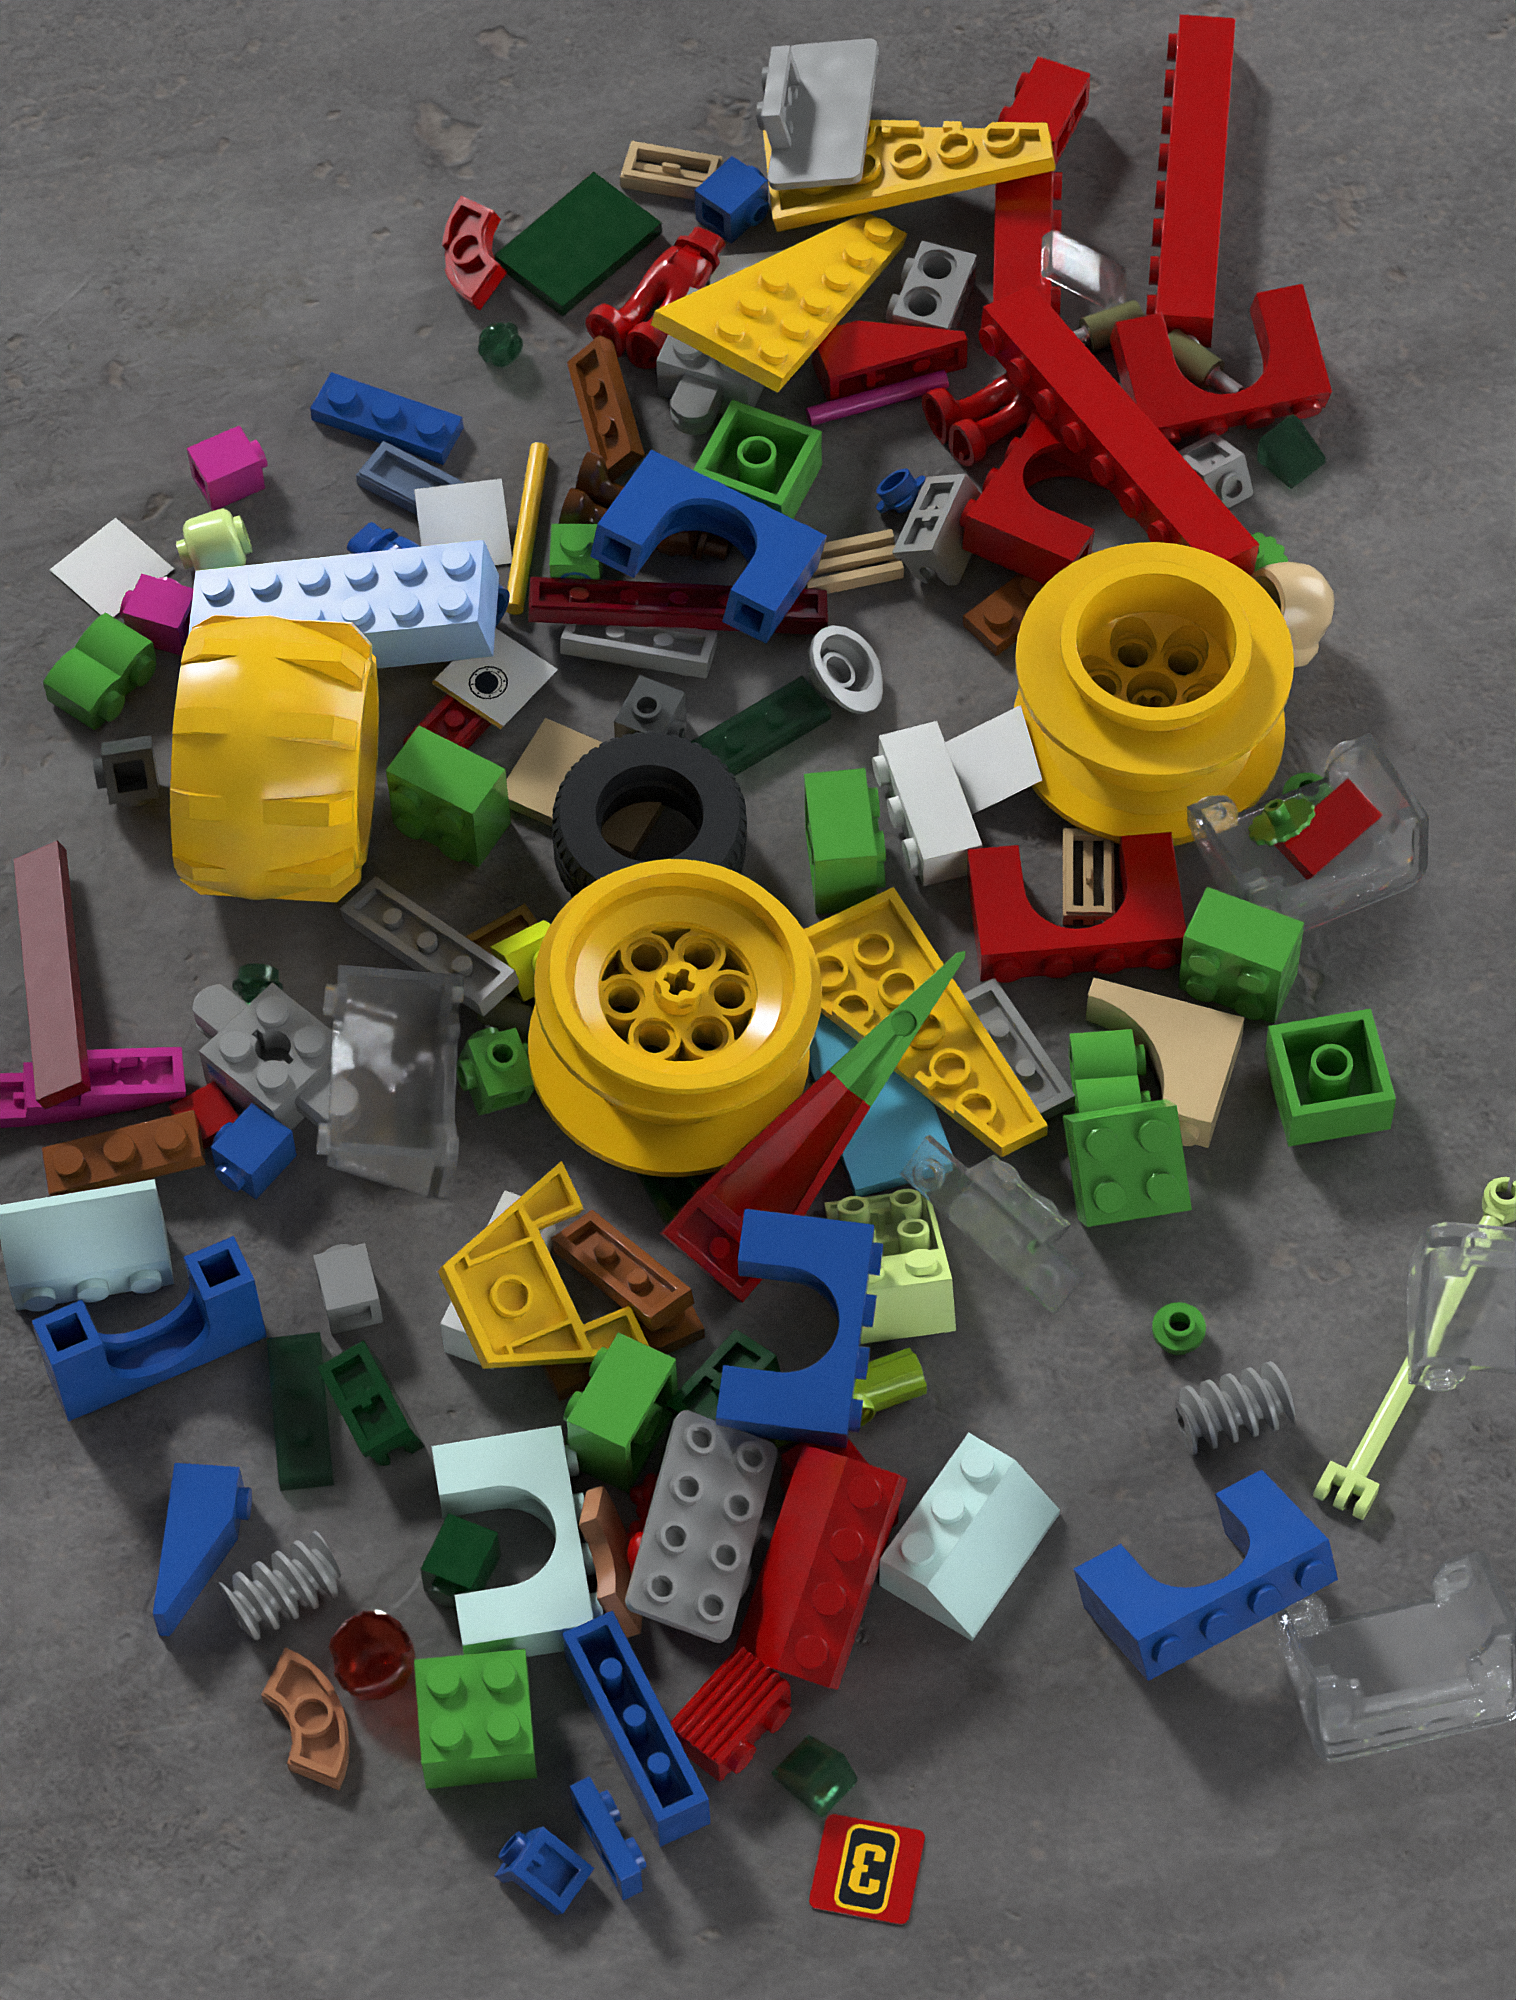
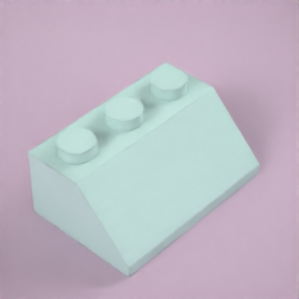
M154 1179L0 1205V1242L8 1285L16 1311L23 1309L44 1311L54 1307L55 1304L77 1300L98 1302L109 1295L130 1291L140 1294L151 1293L160 1289L161 1286L174 1284L167 1229Z
M968 1433L881 1556L879 1586L973 1641L1059 1516L1060 1509L1015 1459Z

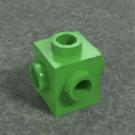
M496 1027L485 1028L475 1032L468 1038L456 1062V1074L461 1088L464 1091L469 1090L478 1116L527 1103L535 1087L529 1068L528 1044L521 1042L516 1027L500 1032Z

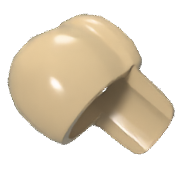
M1278 562L1266 565L1255 571L1251 577L1267 591L1286 621L1293 644L1294 668L1305 666L1317 654L1318 642L1331 624L1335 603L1333 590L1327 579L1310 565L1298 562Z

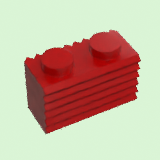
M739 1645L672 1719L670 1724L687 1757L718 1782H721L731 1771L738 1774L749 1764L756 1752L754 1743L760 1739L763 1733L768 1730L773 1734L786 1722L792 1711V1706L789 1705L791 1703V1685L786 1679L781 1678L777 1672H773L769 1666L764 1665L751 1652H748L744 1646Z

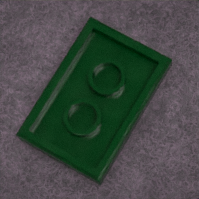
M592 172L494 254V258L510 277L561 316H565L662 233V222L597 173Z

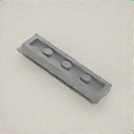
M376 876L339 909L344 922L483 1017L519 984L514 969Z

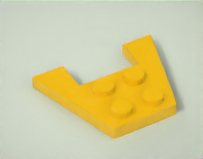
M562 1161L437 1271L483 1369L593 1362L595 1355L601 1347L609 1349L617 1333H621L649 1346L630 1306L585 1324L582 1323L539 1232V1230L579 1215L583 1211V1204Z

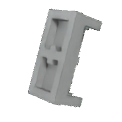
M967 474L926 477L893 549L892 554L896 559H901L911 573L923 583H928L931 576L930 571L925 568L928 567L933 569L946 585H958L972 555L971 552L962 549L964 527L960 526V518L970 499L977 501L981 493Z

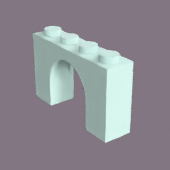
M561 1425L431 1446L443 1518L448 1513L458 1516L503 1508L517 1509L530 1513L540 1519L550 1529L556 1540L549 1561L532 1578L512 1586L455 1595L464 1655L525 1649L526 1657L564 1651L562 1633L603 1615V1608L597 1600V1592L589 1593L586 1576L595 1575L596 1570L588 1543L580 1542L578 1530L584 1496L583 1492L572 1494L570 1477L580 1476L576 1452L569 1448V1444L564 1445Z

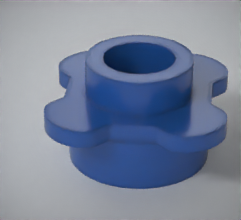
M906 468L897 470L887 476L876 489L877 494L881 498V501L876 506L877 511L884 513L895 509L897 513H904L913 508L926 477L922 475L915 479Z

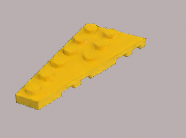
M865 212L655 310L651 326L778 393L900 252L908 233L892 226L882 218H877Z
M894 887L803 929L813 946L819 963L822 979L821 1013L857 1042L862 1040L944 965ZM952 978L895 1067L894 1072L1002 1158L1046 1136L1048 1125Z

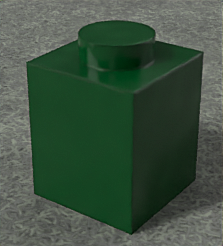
M448 1513L420 1569L423 1588L425 1592H428V1596L440 1605L456 1608L455 1595L484 1590L501 1556L498 1532Z

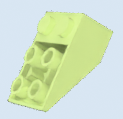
M928 1188L918 1190L900 1189L889 1194L867 1197L849 1196L838 1201L824 1202L826 1219L873 1224L874 1242L883 1243L880 1276L869 1275L867 1294L877 1295L873 1328L862 1327L860 1344L956 1331L952 1276Z

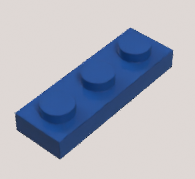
M330 372L310 408L311 418L314 421L378 443L385 441L404 452L444 465L463 430V418L461 416Z

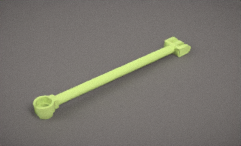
M1510 1177L1496 1178L1487 1184L1482 1198L1483 1217L1347 1468L1330 1460L1315 1488L1313 1497L1324 1501L1334 1484L1340 1487L1335 1497L1333 1506L1343 1511L1352 1494H1355L1360 1498L1354 1506L1352 1516L1361 1520L1365 1518L1378 1494L1380 1485L1366 1478L1497 1234L1502 1230L1504 1224L1516 1221V1180L1512 1183L1510 1191L1514 1197L1509 1200L1499 1198L1496 1193L1507 1192Z

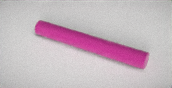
M945 370L936 371L807 407L805 409L807 420L810 426H815L919 397L934 388L948 389L949 381Z

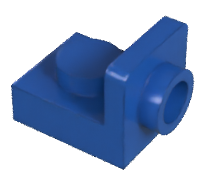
M542 1826L527 1831L524 1834L518 1831L508 1840L499 1853L498 1858L503 1863L494 1877L502 1883L514 1881L556 1916L564 1913L595 1868Z

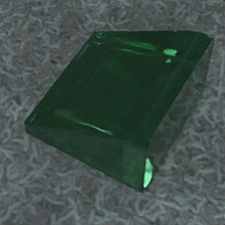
M1294 414L1287 417L1259 440L1257 460L1290 489L1326 463L1325 455L1303 423Z
M810 1735L806 1736L771 1773L777 1782L812 1812L821 1817L826 1816L858 1781L857 1775L843 1753Z

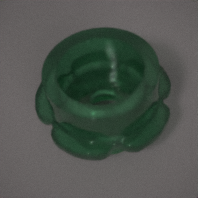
M503 322L492 323L481 332L478 354L482 356L485 362H492L496 367H504L512 363L519 356L523 347V340L518 335L517 326L511 322L506 324Z
M253 963L243 965L238 969V979L232 982V989L241 996V999L250 1004L271 983L283 990V984L279 982L280 973L278 969L266 964Z

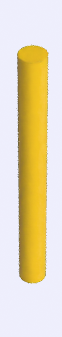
M540 442L530 445L507 586L510 600L506 612L513 615L521 614L524 611L548 461L549 447Z

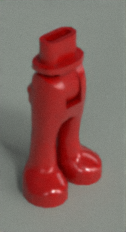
M695 227L688 236H679L674 246L665 250L650 266L635 292L621 309L617 310L615 307L603 303L596 306L585 319V326L590 336L595 339L600 335L612 340L617 357L620 358L626 350L630 362L636 367L643 369L657 367L656 360L668 334L651 326L653 316L647 322H643L659 301L664 300L659 307L661 308L685 297L690 287L696 289L706 287L711 274L720 264L718 255L726 247L724 239L701 227Z
M1007 372L980 391L964 399L956 400L945 388H934L922 396L923 412L934 436L943 445L949 442L953 458L964 466H971L981 461L991 445L1019 426L1026 424L1035 408L1034 402L1025 391L1014 386ZM1000 407H1004V408H1003L1002 410H1000L999 412H997V413H995V414H993V415H991V416H989V417H987V418L982 419L983 417L989 415L990 413H992V412L995 411L996 409H998V408H1000Z

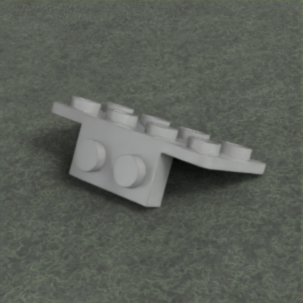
M869 38L799 44L791 47L790 45L771 47L769 66L763 67L761 76L764 100L757 103L756 117L759 129L766 130L772 148L768 181L773 190L851 185L858 183L862 179L879 55L876 40Z
M688 1410L681 1411L674 1418L625 1598L626 1607L631 1612L715 1643H722L730 1636L739 1600L744 1595L751 1578V1568L748 1565L752 1550L757 1545L764 1527V1519L761 1518L777 1457V1448L772 1442L738 1429L716 1425L715 1420Z

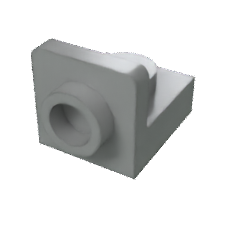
M1212 433L1178 451L1227 508L1253 495L1245 454L1217 434Z

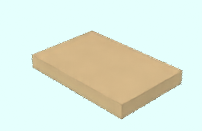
M545 718L507 778L510 809L552 827V814L556 793L559 791L561 782L565 781V775L568 771H571V767L576 762H579V759L584 754H589V750L594 747L599 748V744L603 742ZM640 802L626 806L614 813L605 822L601 835L613 850L627 858L634 859L666 806H663L661 802Z

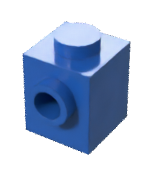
M733 156L694 190L696 220L730 244L750 226H757L761 223L769 210L768 180L756 167L747 166Z
M253 1103L248 1106L234 1123L228 1122L221 1127L214 1137L211 1146L217 1178L230 1190L239 1192L241 1189L256 1200L297 1156L292 1130Z

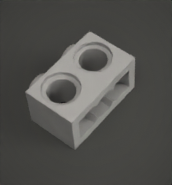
M921 241L915 258L908 257L905 261L901 275V285L903 288L900 295H892L887 308L886 322L897 325L957 331L976 284L977 255Z

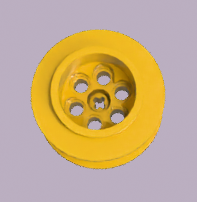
M1140 542L1114 546L1089 554L1058 572L1037 593L1024 615L1017 636L1015 661L1019 689L1014 708L1020 705L1022 707L1042 776V781L1031 787L1054 812L1075 827L1093 835L1112 840L1115 844H1120V836L1172 832L1173 845L1177 846L1196 841L1223 829L1242 817L1260 800L1277 773L1284 750L1286 731L1284 708L1289 698L1293 681L1294 652L1290 631L1281 611L1267 591L1255 579L1229 561L1200 549L1172 543ZM1131 664H1132V665H1137V666H1139V667H1133V668H1132V667H1127V666H1125V665H1131ZM1177 672H1185V673H1188V674H1187V675H1179V674H1177Z
M688 859L653 860L620 869L596 880L575 895L557 914L544 936L537 956L534 975L535 1006L530 1019L528 1033V1061L535 1090L544 1108L558 1127L577 1145L609 1164L628 1171L660 1177L696 1176L718 1171L804 1091L809 1070L810 1045L816 1033L822 1003V979L819 963L805 931L791 912L763 887L735 871L703 861ZM620 1006H626L632 1012L619 1013L615 1009ZM708 1043L716 1049L705 1051L699 1049L696 1044ZM647 1045L658 1046L663 1051L659 1053L647 1052L642 1047Z

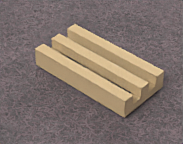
M631 141L620 175L621 188L695 200L694 190L723 164V157ZM636 160H642V161H648V162H653V163H659V164H662V166H660V165H655V164H649V163L638 162V161H636ZM681 167L708 172V174L681 169Z
M889 529L825 542L818 569L813 576L839 570L841 573L813 578L812 576L805 589L827 590V594L904 578L902 560L896 559L892 554L895 547L893 530ZM887 560L889 562L887 564L860 569V566L883 562Z
M1063 828V925H1073V920H1083V925H1093L1094 920H1103L1105 922L1115 914L1114 841L1093 835L1080 828ZM1073 841H1083V906L1073 905ZM1093 841H1103V906H1094Z

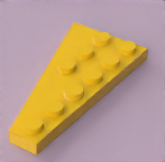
M870 120L863 175L858 183L787 190H773L769 184L772 217L776 231L780 232L1055 171V160L1048 124L992 122L985 128H963L961 121H944L943 127L939 128L921 127L919 121ZM763 130L768 173L772 148L766 130Z

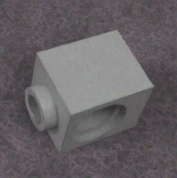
M365 1243L354 1246L339 1244L330 1247L324 1253L313 1255L331 1335L383 1322L379 1295Z

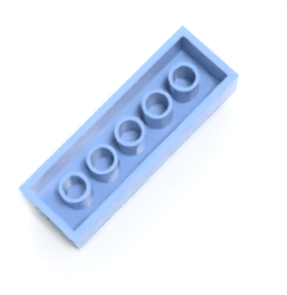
M484 540L200 570L195 572L189 634L193 626L213 615L250 617L273 615L287 619L353 622L372 643V654L376 657L377 669L493 657L499 574Z

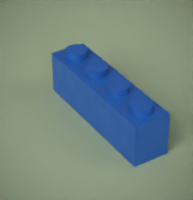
M613 1611L562 1633L565 1660L659 1847L711 1824L709 1798Z

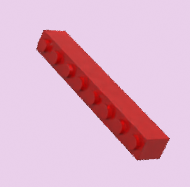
M1180 14L1178 33H1169L1167 61L1176 62L1175 70L1166 69L1164 98H1173L1172 106H1163L1161 135H1170L1169 144L1160 143L1158 172H1167L1166 181L1157 180L1155 209L1164 210L1163 219L1154 218L1151 247H1161L1160 257L1151 256L1148 285H1157L1158 291L1157 295H1147L1146 316L1162 312L1168 334L1175 329H1180L1187 335L1194 336L1202 346L1211 348L1236 18Z
M1032 284L983 306L979 340L984 351L989 356H994L1006 369L1009 379L1014 386L1025 391L1034 402L1040 416L1045 420H1050L1062 434L1067 447L1082 457L1091 468L1096 481L1103 486H1107L1119 500L1123 512L1129 518H1134L1145 530L1150 542L1172 543L1200 549L1229 561L1250 576L1254 573L1259 543Z

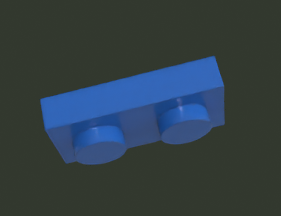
M590 1776L571 1785L572 1807L622 1901L642 1892L641 1870L647 1868L646 1861L635 1839L630 1837L624 1840L615 1823L621 1821V1816L608 1790L599 1793Z

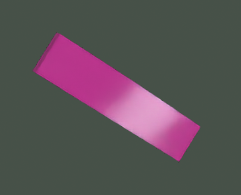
M182 1047L87 1050L91 1091L46 1110L36 1101L33 1063L24 1062L23 1073H0V1128L83 1120L136 1110L183 1098L186 1095Z

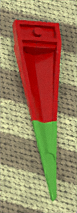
M965 951L958 952L693 1192V1195L660 1232L667 1241L739 1303H743L762 1281L761 1278L738 1276V1254L745 1209L805 1216L895 1067L965 959Z

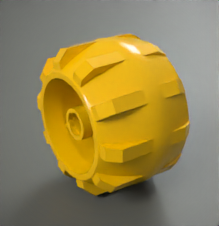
M213 615L192 627L181 659L174 709L170 820L174 868L180 877V881L200 895L234 896L250 900L285 899L337 903L361 881L362 865L367 860L375 802L379 695L376 657L372 654V643L353 622L287 619L273 615L254 617Z

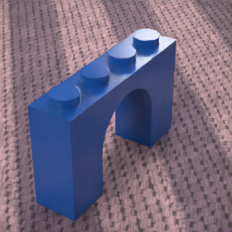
M651 450L598 522L590 557L635 578L657 545L668 536L683 531H704L718 535L737 547L747 562V567L730 590L722 622L767 644L818 569L827 535L761 502H757L725 486L721 482L712 480L680 464L676 460Z
M745 1209L738 1254V1276L793 1282L815 1290L832 1307L839 1329L836 1339L826 1355L812 1366L799 1371L773 1372L723 1365L716 1412V1425L738 1429L761 1438L847 1448L849 1432L859 1433L863 1400L853 1399L856 1379L866 1380L870 1347L860 1346L862 1327L873 1328L877 1295L867 1294L869 1275L880 1276L883 1255V1243L874 1242L873 1224Z
M234 1236L184 1256L190 1284L188 1293L182 1302L170 1313L143 1328L121 1334L99 1333L83 1300L32 1320L48 1378L68 1422L267 1337L255 1279Z
M1262 1469L1215 1494L1224 1532L1246 1556L1243 1562L1224 1578L1197 1587L1169 1586L1153 1579L1121 1544L1073 1568L1084 1609L1147 1681L1338 1580L1329 1539Z

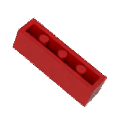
M1050 171L995 184L993 302L1032 284L1054 311L1060 315L1061 286H1051L1052 277L1061 276V248H1052V238L1061 239L1062 210H1053V201L1062 200V172Z

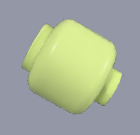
M224 508L188 519L183 525L184 539L176 541L184 568L194 567L196 571L245 566L246 554L253 552L242 517L240 515L233 517Z

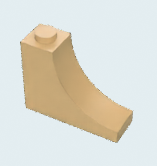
M1093 977L1087 998L1086 1021L1098 1024L1111 1031L1132 1029L1134 1044L1144 1045L1146 1062L1156 1079L1161 1100L1167 1099L1177 1105L1182 1145H1199L1209 1148L1241 1046L1245 1018Z

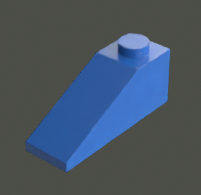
M174 1463L153 1608V1617L159 1636H170L237 1542L241 1520L250 1519L252 1489L251 1487H244L240 1467Z

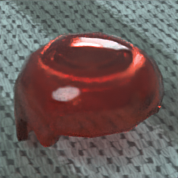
M383 1610L361 1611L344 1620L331 1637L329 1643V1650L334 1662L335 1671L333 1673L344 1691H348L351 1697L360 1701L386 1699L402 1690L414 1669L416 1655L409 1634L399 1620Z

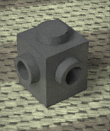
M639 675L614 720L615 737L622 738V735H632L637 732H642V734L662 732L667 733L669 736L673 734L684 738L686 732L685 722L687 720L685 692Z
M151 735L101 743V758L93 759L97 789L107 788L109 805L121 803L123 807H134L151 802V798L160 797V783Z

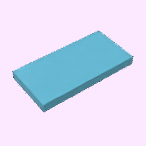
M821 1012L816 1033L810 1045L808 1071L813 1083L858 1043ZM893 1071L840 1157L854 1196L863 1197L955 1170V1160L933 1102Z

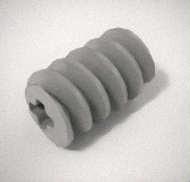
M1272 1361L1261 1365L1260 1376L1251 1367L1241 1370L1239 1381L1231 1373L1221 1376L1219 1388L1210 1379L1202 1381L1199 1386V1395L1191 1386L1182 1387L1178 1394V1401H1175V1415L1179 1430L1191 1456L1198 1454L1199 1437L1203 1436L1210 1448L1216 1449L1218 1448L1219 1431H1224L1231 1443L1239 1442V1425L1244 1424L1251 1436L1256 1437L1259 1436V1419L1264 1418L1272 1431L1279 1430L1280 1413L1285 1412L1294 1425L1296 1420L1289 1385L1283 1373Z
M316 1530L310 1533L311 1550L299 1540L290 1544L292 1561L282 1552L276 1551L271 1554L272 1571L260 1561L252 1564L253 1582L239 1571L232 1575L234 1592L221 1582L217 1583L236 1622L255 1641L260 1639L259 1621L264 1620L274 1630L280 1628L279 1610L283 1609L295 1620L299 1618L298 1600L303 1599L313 1609L319 1607L318 1589L322 1588L333 1599L338 1597L336 1580L341 1577V1572L332 1552Z

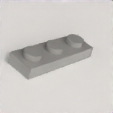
M566 624L561 636L560 654L706 679L717 649L718 632L696 628Z
M996 978L963 993L1044 1120L1046 1121L1075 1106V1094Z

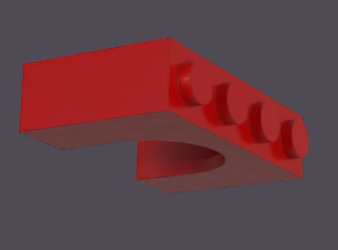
M1303 283L1256 293L1249 311L1262 356L1263 370L1261 377L1248 388L1230 394H1216L1202 390L1187 380L1176 364L1162 312L1115 322L1110 342L1122 388L1172 445L1179 443L1182 437L1199 434V437L1203 439L1212 433L1220 436L1226 433L1230 427L1246 424L1248 429H1257L1270 425L1278 417L1293 415L1294 419H1305L1319 414L1322 411L1321 408H1325L1331 396L1332 388Z
M1036 407L1028 419L1023 436L1021 438L1014 437L1010 442L1001 467L999 469L992 468L988 473L982 487V494L977 501L970 499L966 504L960 518V526L964 527L962 549L1042 584H1046L1058 572L1073 562L1091 554L1095 529L1043 507L1030 496L1027 489L1038 481L1057 476L1076 477L1103 488H1108L1106 485L1103 486L1096 481L1088 464L1078 453L1072 452L1067 447L1062 434L1050 420H1045L1040 416Z
M1172 832L1120 836L1118 864L1124 902L1120 909L1105 922L1081 929L1065 928L1050 923L1032 908L1024 889L1019 845L967 849V883L980 981H989L996 978L1000 983H1009L1023 977L1046 975L1050 978H1063L1072 973L1091 971L1112 974L1125 968L1150 967L1152 969H1165L1174 964H1181L1186 923Z

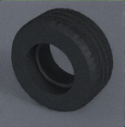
M637 732L632 735H622V738L615 737L610 739L609 742L605 741L599 744V748H592L589 750V754H584L579 759V762H576L571 767V771L567 772L564 777L565 781H562L559 786L552 814L554 860L560 880L564 883V888L567 892H570L572 898L585 887L612 872L644 863L643 861L633 860L619 854L606 843L601 835L603 825L614 813L626 806L640 802H661L663 806L682 813L696 827L698 836L685 851L670 859L703 861L722 866L739 874L742 873L747 845V816L744 796L741 793L739 783L736 782L735 776L729 772L726 764L721 763L720 758L712 755L710 750L702 748V745L696 742L691 743V740L685 737L680 738L678 735L673 734L669 736L667 733L647 732V734Z

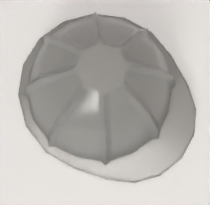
M832 625L822 628L813 637L811 645L807 650V680L819 692L820 697L836 701L841 707L852 713L865 714L873 711L881 702L883 693L880 661L873 648L861 635L847 627Z

